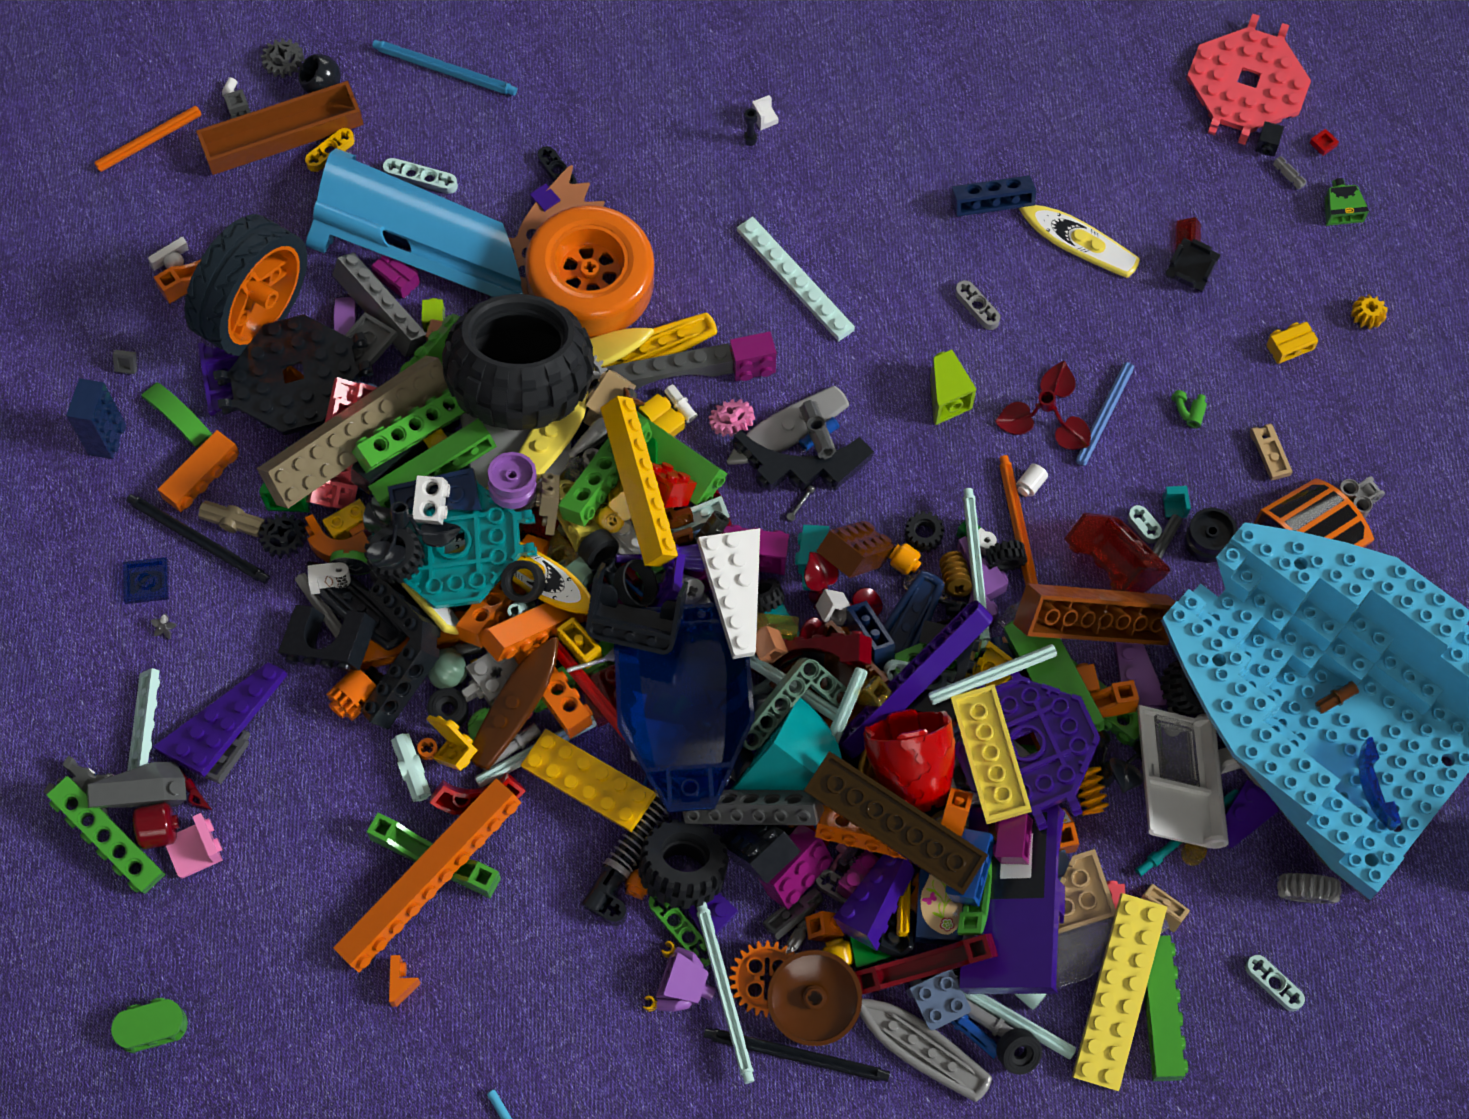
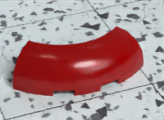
M507 772L499 779L518 799L526 791ZM442 780L432 794L429 803L444 812L461 815L488 786L477 789H464Z

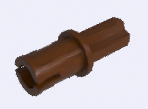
M1350 681L1337 690H1331L1330 694L1315 702L1316 710L1323 714L1337 705H1343L1345 700L1359 693L1358 687L1354 682Z

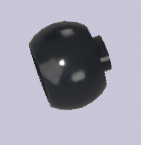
M313 54L303 61L298 73L299 83L308 94L339 84L341 79V71L336 61L324 54Z

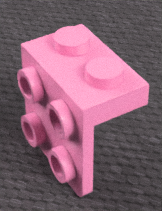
M201 813L193 816L195 825L177 832L176 841L166 846L176 873L180 878H185L223 861L220 855V851L223 850L218 838H213L211 833L214 831V827L210 819H205Z

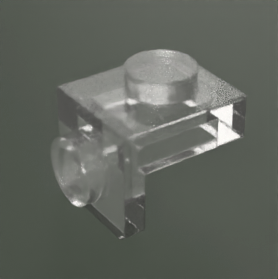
M582 456L569 458L564 478L576 482L584 471L582 468L585 458Z

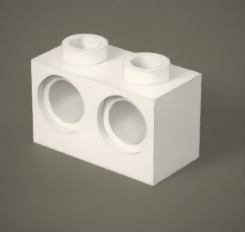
M417 475L412 513L415 522L443 525V520L447 518L448 508L445 506L446 497L450 495V485L443 477ZM438 485L437 492L429 494L430 487ZM434 506L435 513L432 516H427V509Z

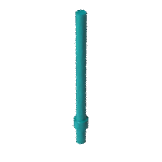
M1233 789L1224 797L1225 808L1231 804L1238 792L1237 789ZM1169 841L1157 852L1153 851L1148 855L1147 860L1137 867L1135 872L1141 877L1152 867L1156 868L1163 862L1164 857L1183 842Z

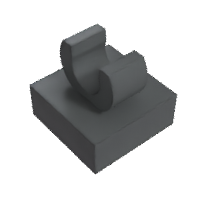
M115 349L113 352L114 372L135 374L137 371L136 352Z

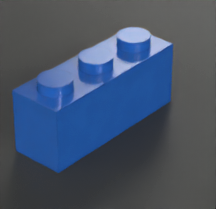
M964 829L963 836L960 837L988 854L964 895L959 894L947 885L946 893L952 902L979 907L993 856V844L996 841L991 833Z

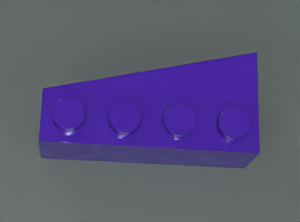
M886 854L880 857L833 917L843 933L877 951L880 945L879 939L882 934L886 933L889 927L887 923L891 914H895L898 908L897 902L900 896L904 895L915 872L909 860L894 858Z

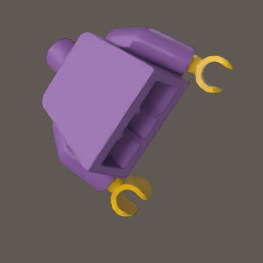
M666 941L665 945L670 947L671 950H661L663 956L669 959L656 997L660 999L656 1001L652 996H646L644 999L652 1000L653 1004L650 1007L643 1006V1008L648 1012H653L656 1008L659 1011L676 1012L689 1009L691 1005L698 1004L701 997L709 1001L712 1000L716 989L705 984L708 971L704 969L697 955L681 947L675 948L671 941Z

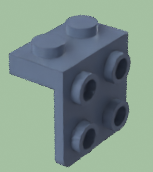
M953 970L932 975V978L926 981L923 978L910 983L911 988L906 990L909 999L914 998L929 1030H936L971 1011L963 991L959 988V982Z

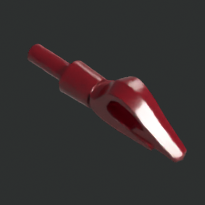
M181 770L185 777L186 790L190 793L188 802L192 806L212 810L196 788L192 779H188ZM195 797L198 798L201 804L193 802V799Z

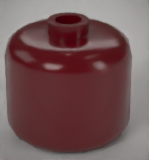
M161 802L137 807L133 812L134 833L140 848L147 850L171 845L176 841L177 828H180L179 818L177 814L174 815L168 803Z

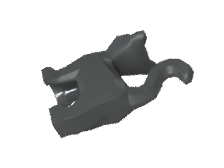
M70 756L63 763V766L73 776L72 780L86 794L88 784L114 776L111 773L97 774L90 768L78 766L76 760ZM58 778L57 785L62 781L61 778ZM49 783L43 792L47 795L55 785ZM72 799L68 806L75 809L78 806V800ZM101 808L108 815L107 809Z

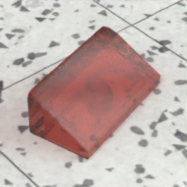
M1196 217L1177 221L1176 249L1181 244L1183 238L1190 241L1196 239L1201 242V224Z

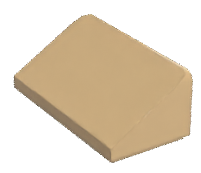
M1152 883L1141 897V899L1167 906L1163 925L1172 932L1177 930L1190 911Z

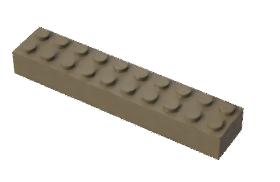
M424 356L258 467L257 470L276 505L290 508L356 463L357 459L352 451L356 447L355 443L365 436L367 438L374 436L373 432L382 426L386 429L399 416L405 418L409 415L408 412L416 406H419V408L426 405L425 402L430 398L443 396L442 392L448 386L444 379L443 366L439 358ZM374 444L375 449L380 446L378 444Z

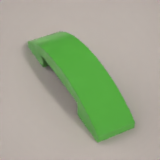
M156 382L141 395L155 410L157 409L180 430L182 435L196 449L212 435L195 414L160 383Z
M992 860L979 907L964 904L963 912H960L958 935H982L990 904Z

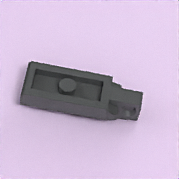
M814 887L806 895L800 896L799 900L788 910L782 906L763 921L762 924L776 940H779L804 920L805 917L815 911L824 900L820 892Z

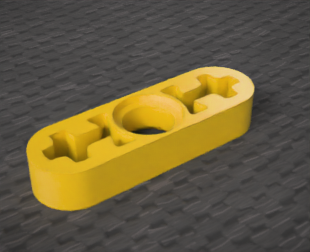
M348 128L339 129L309 152L305 157L307 168L312 172H318L325 167L329 153L325 152L327 147H334L343 151L352 147L355 142L353 132Z

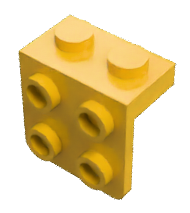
M429 715L426 718L427 721L447 740L433 758L439 764L461 771L470 763V759L478 751L472 745L473 740L466 734H461L458 730L460 727L451 719L446 721L441 716L434 717Z

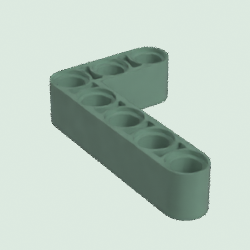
M808 658L799 659L739 731L737 736L738 743L749 750H756L761 747L809 686L826 701L838 708L840 703L837 702L836 697L840 692L844 695L847 688L817 661ZM809 663L811 671L805 675L803 668L805 664ZM826 677L828 683L827 686L824 689H822L820 687V681L821 679ZM795 680L797 688L791 692L789 684ZM778 698H781L783 701L780 709L775 708V701ZM767 715L768 724L762 727L760 720L763 716ZM753 733L754 741L748 745L746 737L748 734Z

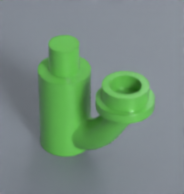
M1176 390L1172 394L1171 399L1176 403L1180 416L1189 427L1200 428L1207 406L1205 402L1206 396L1198 394L1197 399L1192 401L1190 412H1188L1184 405L1187 401V394L1184 391Z

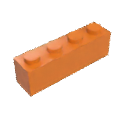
M216 430L158 488L162 499L180 513L185 508L190 507L193 500L200 493L205 492L208 485L215 478H218L229 464L237 459L240 453L236 444Z

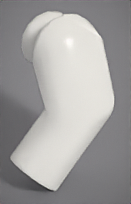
M228 78L222 90V95L234 92L238 83L234 78Z

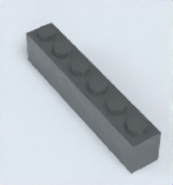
M354 252L338 257L332 274L333 277L364 312L397 331L398 337L393 341V345L404 357L413 355L419 347L424 345L426 339L424 330Z

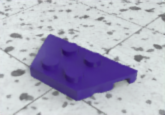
M198 343L208 412L210 416H213L222 410L219 409L217 400L234 399L231 382L219 387L218 381L214 379L213 371H229L240 356L228 354L218 347L212 348L205 346V343Z

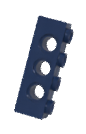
M1030 175L952 186L951 203L957 217L1035 206L1036 188Z

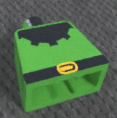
M1343 178L1333 180V187L1328 189L1325 196L1326 226L1364 222L1369 209L1358 186H1345Z

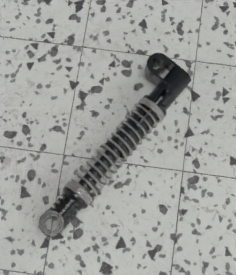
M692 735L686 739L678 759L662 773L666 782L658 779L663 785L662 788L654 785L659 790V793H656L655 799L632 833L628 831L627 834H622L623 840H618L620 845L618 847L614 846L616 851L614 853L610 852L612 857L606 858L602 865V872L581 902L584 908L610 925H622L628 917L625 904L613 895L620 884L626 882L631 872H633L631 867L637 866L636 860L640 859L645 837L655 828V823L659 825V823L665 822L663 817H669L667 811H673L671 805H677L675 799H681L679 793L685 792L691 782V774L698 767L697 764H700L707 756V743L702 736ZM693 745H700L702 747L698 753L691 752L690 748ZM610 900L612 901L610 906L613 910L616 911L619 908V916L615 914L612 917V913L609 909H607L606 912L602 914V911L604 910V908Z

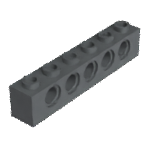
M689 789L681 803L685 824L817 825L824 812L823 804L805 793L804 790Z

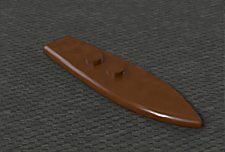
M558 637L551 638L533 650L521 661L500 690L472 743L478 750L470 759L475 766L489 770L536 708L550 682L558 654Z

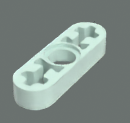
M1254 955L1247 961L1245 968L1248 975L1286 1010L1293 1012L1303 1006L1305 1002L1304 994L1266 958L1261 955ZM1261 963V970L1254 971V964ZM1269 970L1271 973L1263 980L1261 977ZM1271 977H1276L1280 980V989H1273L1269 985ZM1287 987L1288 990L1281 996L1280 993ZM1295 995L1297 1003L1290 1004L1288 1002L1290 997Z

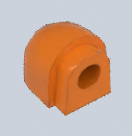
M635 869L631 872L625 883V888H627L625 894L643 900L644 895L647 896L648 888L645 889L642 886L638 869Z

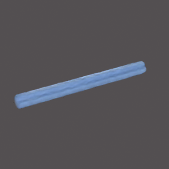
M1128 362L1123 364L1090 430V445L1080 450L1076 463L1082 466L1087 464L1133 372V364Z

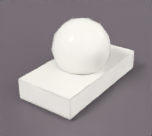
M180 237L149 256L148 260L152 269L155 271L163 265L167 269L173 266L184 265V258L181 254L189 250L187 242L183 237Z

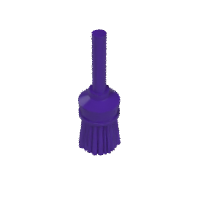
M675 544L677 552L685 555L684 570L704 571L705 567L698 544L684 546ZM642 554L615 555L616 563H627L633 559L643 561ZM674 559L662 566L665 571L669 566H674Z

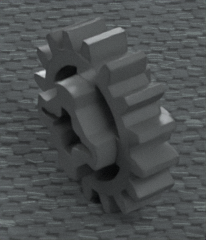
M281 38V42L275 39L273 45L268 43V49L262 50L263 55H261L263 67L267 70L268 74L273 72L274 77H277L278 74H281L282 78L285 77V74L291 77V72L298 73L297 67H301L302 62L305 60L302 47H299L297 42L293 44L292 39H289L287 42H285L284 38Z

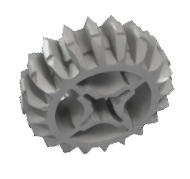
M1288 873L1279 876V882H1277L1278 895L1285 900L1314 904H1335L1340 901V895H1342L1341 882L1334 877Z

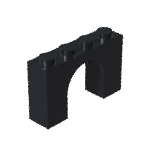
M295 605L278 653L285 657V661L294 665L300 662L310 667L320 665L326 669L337 667L346 672H349L350 669L360 670L377 621L366 613L347 611L336 639L330 645L317 649L316 639L325 615L312 606Z
M925 620L919 642L927 646L947 625ZM980 636L956 658L957 674L952 683L965 679L974 673L976 661H974L975 653H979L982 640L979 639ZM925 689L906 708V710L913 709L916 712L946 711L952 721L957 722L951 698L933 705L928 696L932 692Z

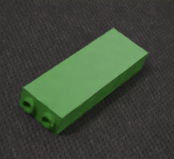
M637 412L639 418L648 420L652 432L651 437L656 439L658 443V464L662 462L669 463L674 466L673 469L675 471L684 472L691 476L690 479L697 483L690 499L692 503L699 505L712 500L714 493L724 484L728 473Z
M1014 620L1009 622L1004 627V634L1016 658L1051 644L1054 645L1057 651L1056 657L1023 669L1026 678L1039 684L1043 683L1058 688L1060 691L1071 695L1081 696L1097 731L1104 730V719L1061 639L1026 636L1013 625Z

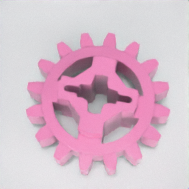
M731 399L728 403L723 401V405H716L717 410H711L712 415L709 416L711 429L715 431V434L721 433L722 437L726 434L732 437L739 430L748 431L747 426H753L752 421L755 420L752 405L749 406L748 402L743 403L742 399L737 402Z

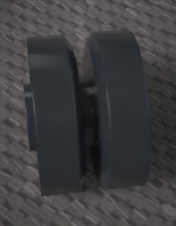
M1211 507L1198 511L1191 519L1185 533L1184 542L1186 549L1191 556L1199 561L1207 563L1217 562L1216 557L1237 532L1236 522L1229 513L1222 509Z

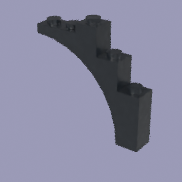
M741 430L733 437L734 449L739 454L743 453L748 463L754 469L757 468L756 482L761 488H766L769 492L787 477H789V481L794 487H799L804 491L820 476L828 487H832L836 491L866 465L874 454V451L860 437L847 446L836 450L832 457L827 459L819 458L818 455H787L767 449L750 439Z

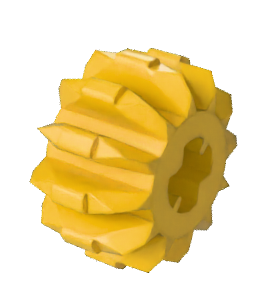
M1368 294L1365 298L1361 295L1352 306L1351 316L1355 317L1354 323H1360V328L1365 325L1369 330L1373 326L1378 328L1386 319L1388 308L1384 306L1385 301H1379L1378 296L1372 298Z

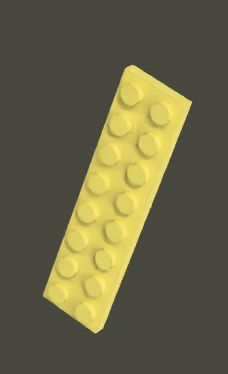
M1120 893L1072 1074L1073 1078L1119 1091L1167 906Z

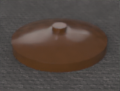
M823 950L801 951L787 958L774 972L768 988V1008L777 1028L789 1039L807 1046L828 1045L844 1037L855 1025L862 1006L861 986L853 969L839 956Z

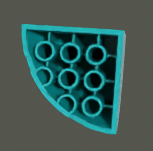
M800 698L761 747L756 750L750 767L747 768L737 783L734 782L730 790H804L829 751L841 758L836 738L831 734L832 731L823 718Z

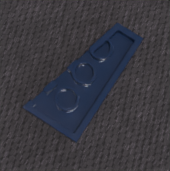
M473 468L432 476L443 477L450 485V495L446 497L445 502L448 511H482ZM416 480L387 486L391 505L395 502H404L408 505V510H413ZM438 485L431 486L429 494L436 493ZM429 507L427 510H435V507Z

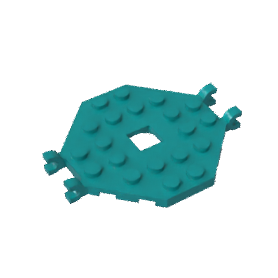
M477 482L482 511H448L447 518L443 520V522L460 526L461 530L459 533H465V549L462 552L445 554V546L431 547L424 544L422 541L423 536L417 534L409 521L406 528L412 529L424 548L422 551L425 554V559H421L424 563L423 566L417 568L420 572L417 575L413 573L411 575L412 579L409 581L405 578L404 583L436 609L481 603L501 580L503 570L510 563L517 561L521 556H538L537 547H534L533 542L520 545L519 523L535 524V514H532L531 509L516 512L513 509L503 508L494 503L489 495V490ZM427 510V516H432L435 510ZM416 522L417 526H418L419 529L421 530V526H422V524H424V523H417V522Z

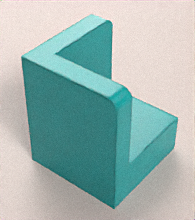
M1166 487L1162 495L1165 517L1170 519L1173 514H1176L1181 518H1187L1191 510L1188 487Z

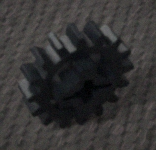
M283 513L282 517L275 514V519L273 520L268 517V524L261 525L264 531H259L258 533L261 538L259 542L263 546L265 553L269 552L271 557L278 554L279 559H282L284 554L291 558V552L298 554L297 548H303L304 544L302 541L307 540L304 534L306 529L302 526L301 520H296L293 514L288 518L286 513Z

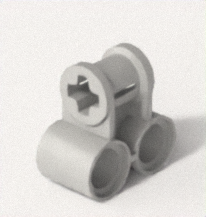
M1372 476L1359 484L1353 479H1346L1338 488L1356 507L1363 508L1364 511H1359L1365 519L1371 511L1373 504L1385 495V492L1380 490L1374 483Z

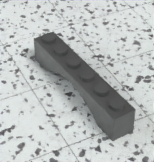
M729 343L607 366L606 368L617 372L636 385L635 391L649 383L674 376L705 375L715 377L733 373V359Z

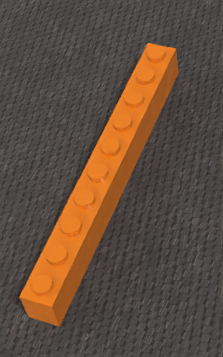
M496 778L333 949L356 971L360 972L363 968H366L371 960L387 946L388 942L402 931L404 925L419 913L424 904L436 895L445 882H448L453 877V874L462 865L467 863L469 857L484 845L489 836L497 831L502 823L517 810L521 801Z

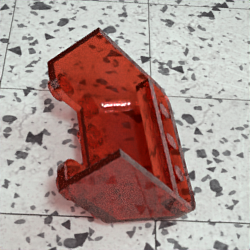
M1083 513L1064 538L1069 544L1071 551L1076 554L1091 555L1094 563L1108 573V577L1112 580L1110 582L1111 590L1144 593L1164 579L1170 572L1168 565L1122 520L1113 515Z

